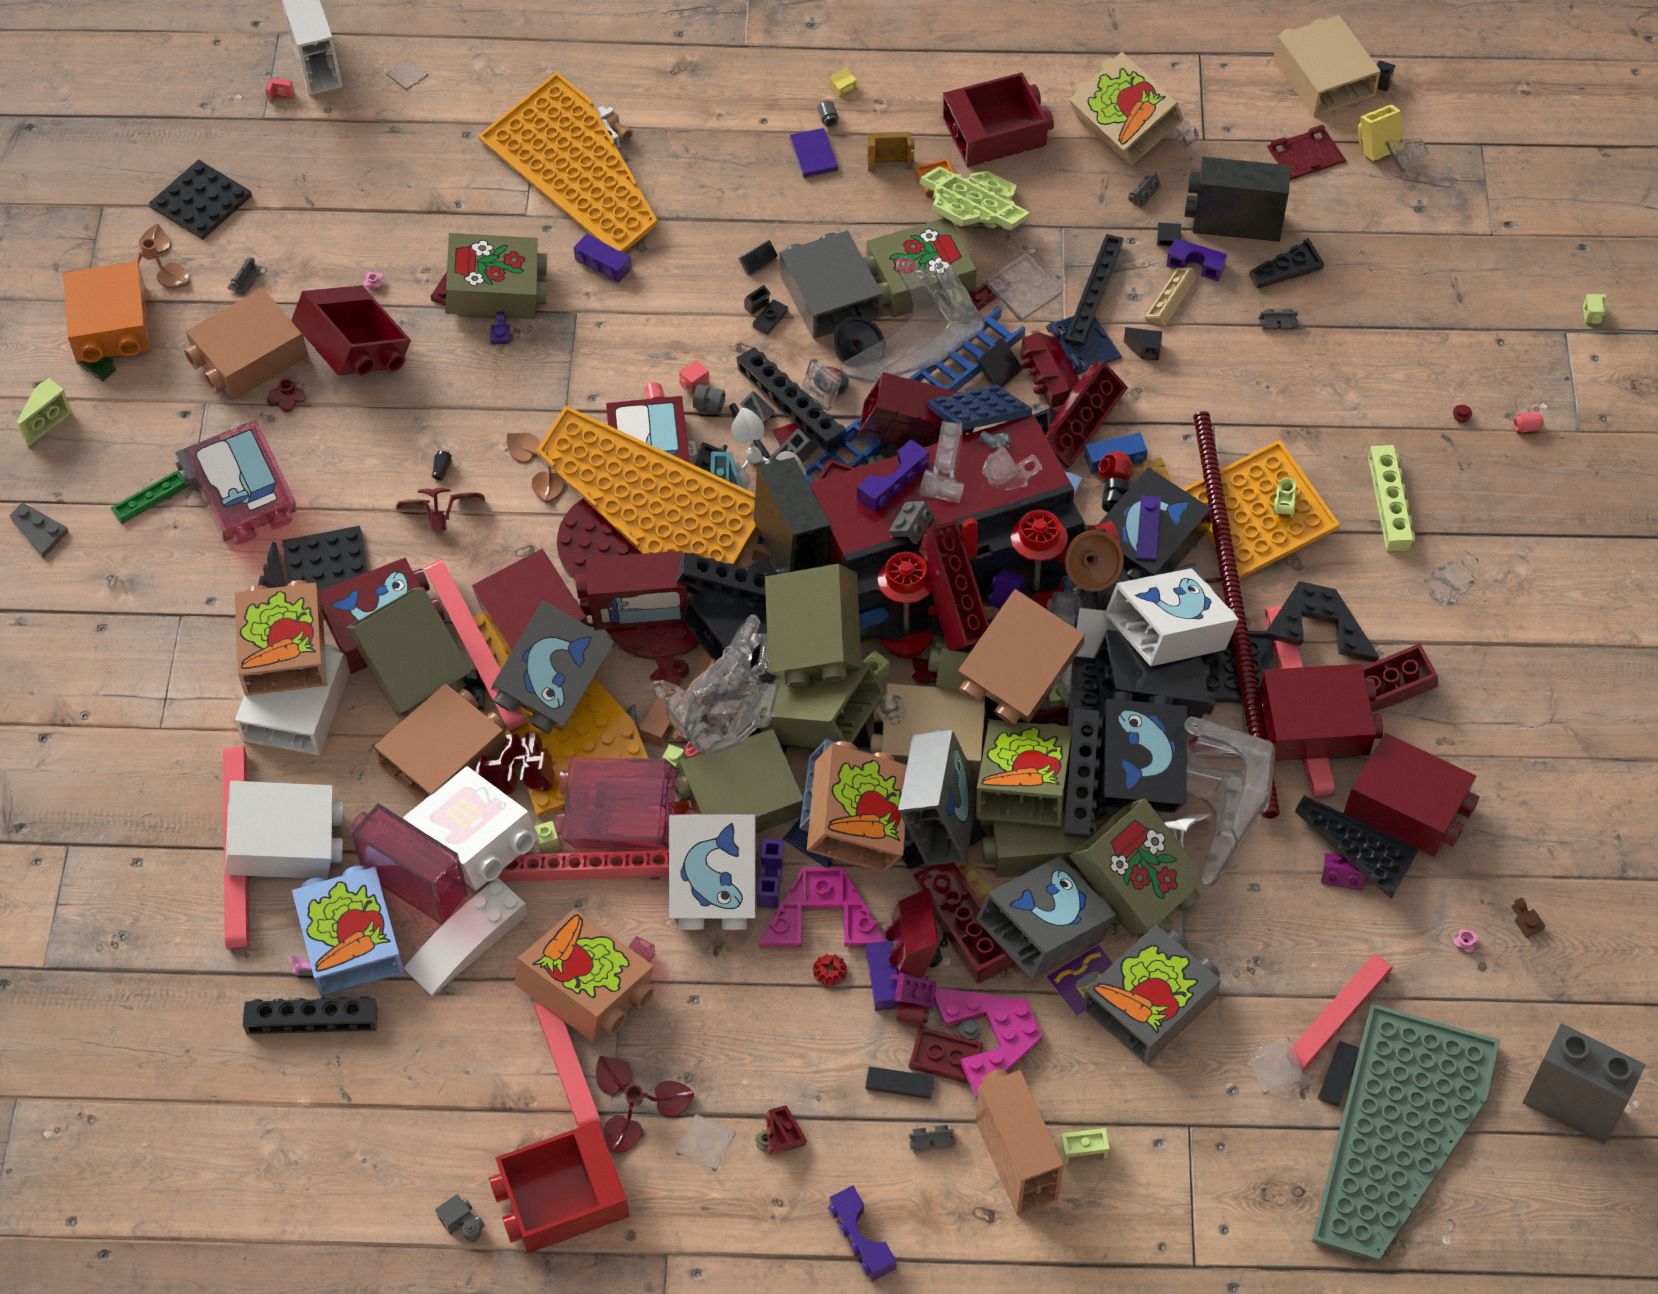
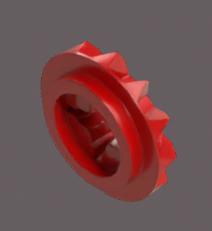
M826 953L825 956L818 957L814 963L813 975L819 983L826 986H834L845 979L847 965L843 958L838 957L836 954L828 955ZM832 963L834 970H831L827 976V969L825 967H829Z

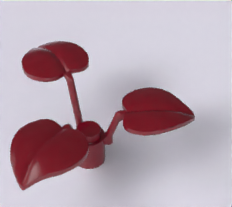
M425 488L419 489L418 493L434 497L435 511L431 513L428 504L430 500L424 499L399 501L396 504V509L405 504L416 503L426 507L429 521L431 520V531H446V520H449L454 500L467 496L480 498L485 501V496L477 492L450 495L446 515H444V511L438 510L437 494L451 492V489Z
M600 1056L597 1061L596 1079L600 1089L609 1095L616 1094L620 1089L625 1091L626 1101L629 1104L627 1119L622 1115H616L611 1117L605 1124L604 1136L612 1153L625 1152L639 1141L642 1132L639 1122L631 1120L633 1107L639 1106L644 1098L657 1102V1110L664 1116L674 1117L681 1114L694 1097V1092L689 1087L676 1081H663L655 1087L656 1097H652L647 1093H643L642 1088L638 1085L626 1086L632 1079V1070L625 1061Z

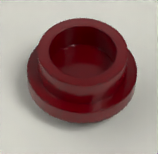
M1457 405L1453 410V416L1457 422L1465 423L1471 419L1472 410L1466 405Z

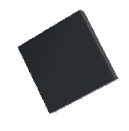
M999 338L976 360L991 385H999L1000 387L1007 384L1023 369L1004 338Z

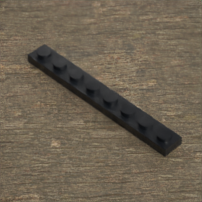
M1109 234L1105 235L1065 337L1066 344L1079 347L1084 346L1122 248L1124 238Z

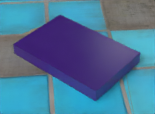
M824 128L790 135V141L803 177L838 170V165Z

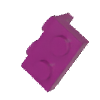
M1325 853L1321 877L1322 884L1363 890L1366 878L1364 874L1344 856L1337 853Z

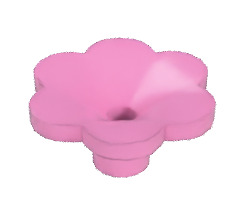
M289 956V963L295 965L292 970L293 974L300 975L302 970L312 971L310 962L306 961L303 957Z

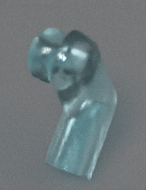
M986 431L982 432L979 437L981 441L992 448L1005 446L1011 440L1010 435L1007 433L992 436Z

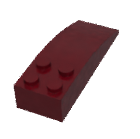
M1105 361L1093 364L1088 368L1059 409L1045 435L1055 455L1067 469L1071 467L1128 389L1127 385Z
M954 520L927 527V558L932 594L948 650L952 651L978 643L989 627V622L958 522Z
M1421 643L1363 667L1365 679H1373L1376 686V701L1370 704L1372 712L1398 704L1439 687L1438 675Z
M955 863L932 865L913 874L921 891L927 888L930 889L934 916L977 984L1015 965V961L976 921L983 904Z

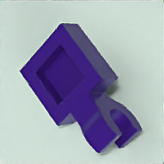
M497 312V325H491L490 342L491 344H510V325H505L504 312Z

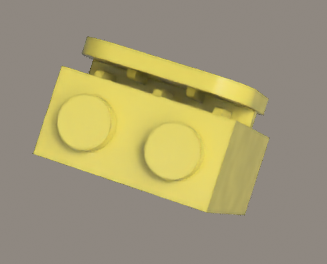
M1392 104L1361 116V122L1358 126L1359 145L1363 148L1364 155L1372 161L1380 160L1384 156L1404 149L1401 110Z

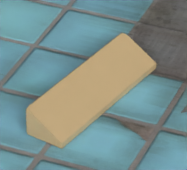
M1177 268L1146 314L1145 320L1166 327L1197 278L1192 268Z

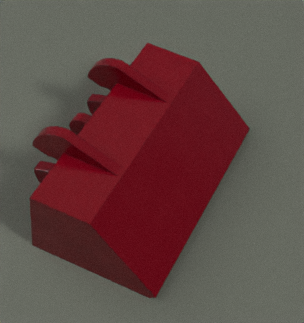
M1040 332L1023 337L1020 357L1025 360L1019 362L1023 369L1030 368L1029 373L1035 378L1034 384L1039 385L1033 388L1034 393L1037 395L1043 394L1050 408L1063 405L1080 380L1058 338Z
M929 888L898 901L891 916L892 924L885 931L886 939L892 942L895 941V949L889 953V963L893 967L898 965L899 972L924 977L939 945Z

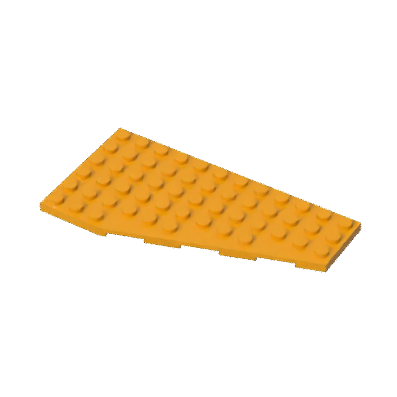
M557 71L478 135L479 140L590 235L605 244L625 253L658 225L655 215L649 204H647L591 99Z
M566 405L536 450L539 457L642 554L683 551V554L685 552L694 553L701 557L713 558L716 561L735 565L757 528L754 522L755 493Z
M484 613L473 616L501 670L510 655ZM595 677L592 678L562 730L554 727L550 734L539 730L529 723L533 714L522 707L520 708L528 723L511 732L507 728L508 735L518 734L520 738H523L527 732H536L542 740L543 750L547 749L552 756V768L555 771L553 788L548 791H535L527 788L537 817L587 800L589 798L590 784L601 783L607 777H649L654 775L634 720ZM518 763L521 770L523 763Z

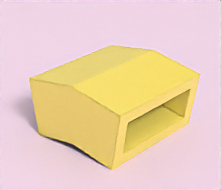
M847 67L831 75L827 81L839 97L857 88V79L850 73Z

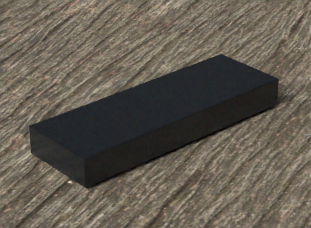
M1339 1040L1320 1090L1319 1100L1339 1107L1360 1048Z
M869 1066L865 1089L931 1099L934 1076Z

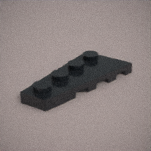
M1307 238L1303 240L1302 244H1296L1291 247L1290 251L1284 254L1280 253L1274 260H1268L1250 270L1249 276L1258 289L1324 269V262L1310 239Z

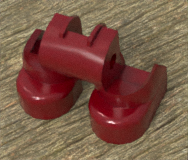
M527 732L523 738H520L518 734L506 735L504 750L499 760L490 761L484 754L478 759L476 767L478 775L505 795L512 794L516 790L518 776L514 768L517 763H523L520 781L531 790L548 791L553 788L555 771L552 768V756L547 749L543 750L542 740L536 732Z

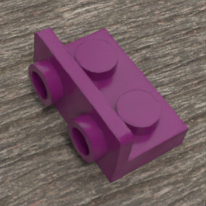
M899 972V975L891 974L890 979L898 980L895 1001L931 1008L934 1005L937 982L928 980L929 976L912 977V975Z

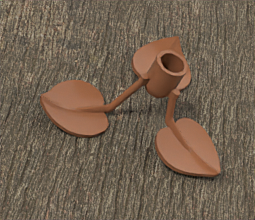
M158 223L149 228L139 239V247L142 251L139 252L138 264L142 257L148 260L155 258L161 269L157 273V280L161 285L171 288L185 285L189 281L186 270L180 264L168 262L163 267L160 262L158 253H162L170 247L168 235Z
M507 433V447L514 459L520 462H528L533 455L537 456L536 450L540 443L535 435L530 433ZM549 465L548 473L539 472L532 479L533 491L544 501L555 499L564 488V479L557 473H551Z

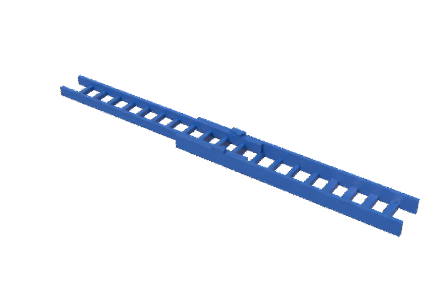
M998 307L909 379L919 382L926 379L934 386L958 391L982 371L977 363L972 365L958 354V351L964 348L978 359L984 352L971 343L973 339L978 338L989 348L996 342L983 332L988 327L1002 336L1011 348L1025 337L1026 327L1021 326L1012 334L997 322L1001 318V308ZM948 359H952L966 371L961 376H958L943 363ZM937 368L953 380L947 387L930 375ZM860 417L846 428L847 443L830 454L826 452L805 468L806 474L804 476L808 483L813 482L814 480L809 475L816 469L822 472L825 468L822 464L830 458L839 463L857 468L863 462L865 464L870 462L881 453L880 450L887 448L888 444L880 442V440L876 441L859 436L870 447L863 453L855 448L850 442L858 435ZM844 447L857 457L849 464L836 455ZM759 536L757 544L761 545L764 540Z

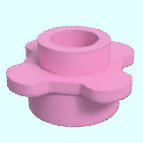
M368 272L365 274L366 280L363 282L365 287L372 290L381 287L382 273Z
M1461 929L1458 938L1454 939L1453 943L1456 947H1461L1467 953H1471L1474 950V944L1478 943L1479 938L1472 931Z

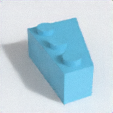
M711 452V473L743 488L733 452Z

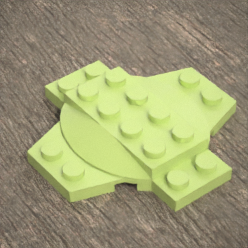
M939 166L920 179L919 184L925 186L928 190L934 191L933 198L935 201L931 211L937 213L940 217L952 221L955 225L965 226L981 222L988 228L994 229L1001 225L1004 229L1012 230L1029 218L1030 212L1016 206L1014 201H1011L1017 185L989 171L970 174L969 178L964 179L961 178V174H953Z

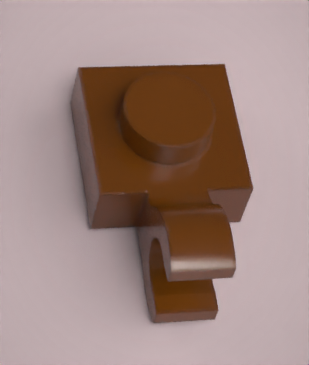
M1522 897L1514 900L1515 904L1511 907L1518 915L1515 922L1526 938L1545 929L1546 925L1535 909L1528 911L1527 904Z

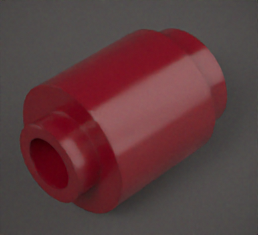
M904 1003V1005L899 1004L897 1022H902V1025L923 1027V1023L927 1024L929 1011L925 1010V1006Z

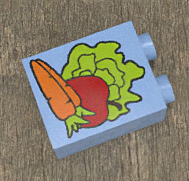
M354 866L345 870L340 877L329 880L319 877L306 880L301 885V888L292 890L313 976L321 997L405 973L375 867L367 869L364 866Z

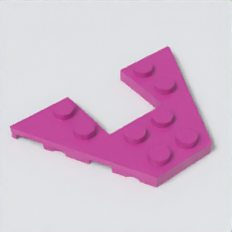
M844 867L801 868L797 879L792 883L787 896L778 907L776 915L770 921L769 927L762 939L759 940V947H802V909H844V947H866V944L885 942L887 940L884 939L877 927L876 921L870 915L869 909L857 893L856 887L850 881Z
M936 987L934 1002L945 1027L959 1024L966 1019H977L986 1016L999 1045L998 1049L961 1059V1066L977 1100L978 1086L982 1084V1078L998 1069H1005L1008 1072L1021 1057L1028 1054L1032 1047H1035L1042 1041V1033L1027 1000Z

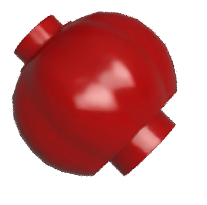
M1115 451L1107 453L1099 463V475L1104 483L1110 478H1121L1128 482L1133 475V462L1124 452Z

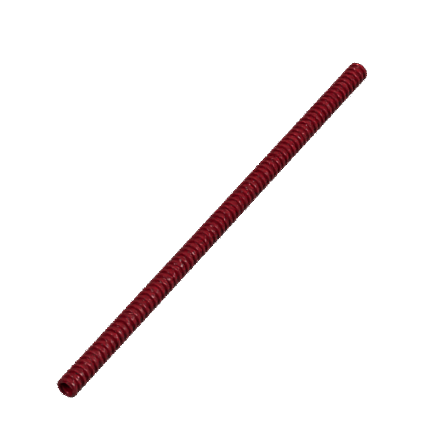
M1200 411L1194 414L1193 420L1208 505L1212 508L1211 524L1225 605L1233 610L1239 619L1231 639L1237 675L1239 677V686L1241 688V698L1243 699L1242 703L1260 799L1261 814L1264 818L1272 819L1280 815L1260 695L1254 670V661L1252 659L1251 644L1210 413Z

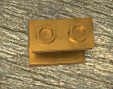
M911 132L867 133L868 171H875V163L907 162V169H911V162H914V151L911 150H915V141L911 139Z

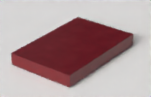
M920 1027L909 1062V1068L969 1084L961 1066V1059L980 1054L983 1043Z

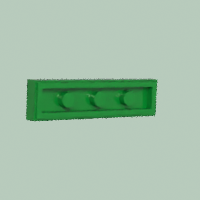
M177 470L111 507V510L119 522L123 524L189 485H185L181 473Z

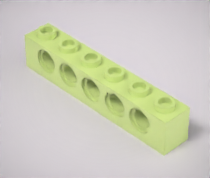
M1394 445L1371 446L1368 460L1386 552L1410 551L1412 543L1415 542V533L1411 531L1412 518L1407 512L1409 504L1408 500L1404 497L1405 484L1401 483L1402 469L1398 468L1399 454L1398 452L1395 453Z

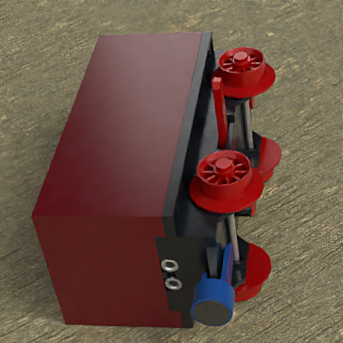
M1034 414L924 447V449L929 451L930 463L925 471H921L911 483L906 484L899 494L890 498L884 507H880L876 512L857 500V486L869 475L883 477L896 472L899 469L898 456L809 483L831 524L827 566L840 564L857 572L860 642L879 637L883 645L893 655L904 659L920 655L930 645L934 634L930 633L929 629L933 624L934 618L938 617L932 594L928 562L924 560L919 552L923 536L918 544H913L908 536L892 537L889 533V529L905 502H926L934 514L928 527L957 520L982 602L988 601L990 593L993 592L994 587L991 584L994 576H998L1002 570H1006L1025 577L1021 593L1051 612L1063 598L1064 587L1062 579L1064 576H1067L1064 558L1069 544L1075 537L1086 531L1105 529L1120 545L1119 534L1112 521L1103 522L1091 526V528L1085 525L1074 504V488Z

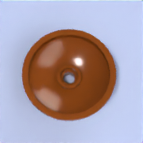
M1090 530L1079 534L1069 544L1065 553L1064 566L1067 576L1074 585L1086 591H1100L1112 585L1119 577L1123 567V552L1117 540L1110 534L1098 530ZM1091 556V561L1088 563L1087 557Z

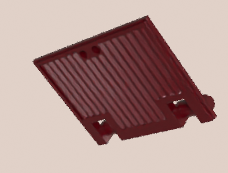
M1324 125L1310 128L1307 133L1288 139L1282 137L1273 140L1267 146L1278 164L1291 165L1290 180L1347 161L1325 130ZM1320 133L1323 138L1316 140L1314 134ZM1282 145L1284 151L1278 152L1276 147Z

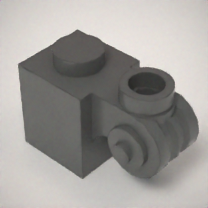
M458 1194L435 1209L438 1219L449 1234L462 1227L464 1238L467 1241L474 1242L478 1240L481 1235V1229L485 1227L479 1215L474 1217L470 1212L473 1208L466 1198L462 1200Z

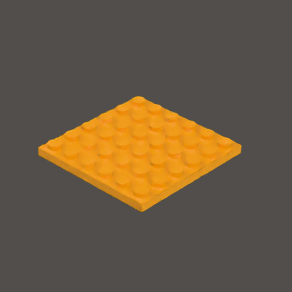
M1280 439L1220 469L1239 580L1340 529L1339 522ZM1204 478L1183 488L1184 491L1208 505ZM1284 478H1291L1296 483L1294 517H1290L1288 514L1274 515V503L1277 497L1278 484ZM1211 524V528L1205 535L1216 550Z

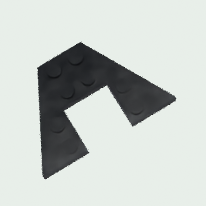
M1301 581L1297 583L1263 635V638L1301 646L1304 642L1302 617L1336 624L1338 654L1376 662L1379 658V655L1336 589Z

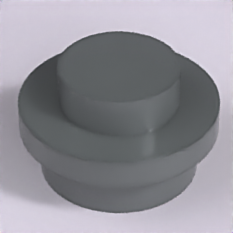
M966 1019L961 1022L959 1033L963 1038L974 1040L980 1035L981 1027L976 1020Z

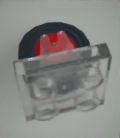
M812 359L809 362L801 390L804 393H808L815 403H819L824 410L829 411L833 407L836 395L846 391L849 379L841 370L826 367L818 360Z

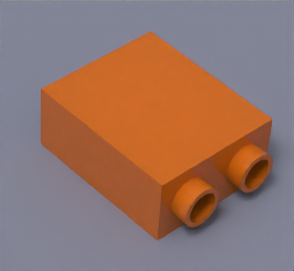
M138 261L63 273L67 334L76 363L80 361L97 362L101 358L109 356H133L139 352L151 350L146 288Z

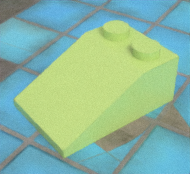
M48 378L33 390L17 421L28 447L72 414L64 389Z

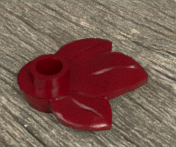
M283 379L279 382L278 388L270 391L267 403L269 405L279 404L282 411L289 412L295 407L296 402L305 400V393L291 379Z
M929 658L912 659L913 668L916 671L912 678L920 683L937 682V675H934L937 672L928 671Z
M673 656L655 657L659 668L650 675V679L656 683L669 682L678 686L681 679L688 675L689 665L684 660L675 659Z

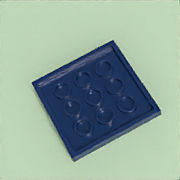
M990 385L987 389H972L968 393L957 392L949 397L938 396L934 400L928 401V409L958 431L1032 416V408L999 385Z

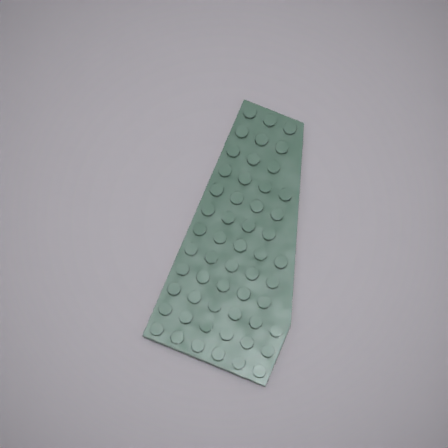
M1371 1003L1312 1243L1375 1262L1380 1261L1485 1103L1494 1070L1499 1039Z

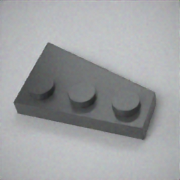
M23 502L9 515L13 523L27 537L42 558L68 533L66 526Z

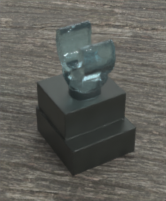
M895 443L888 444L887 448L880 450L881 457H869L868 462L872 464L898 456Z

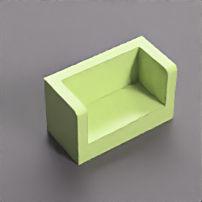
M1106 1128L1061 1134L1060 1148L1063 1164H1068L1069 1157L1102 1153L1103 1159H1108L1110 1148Z

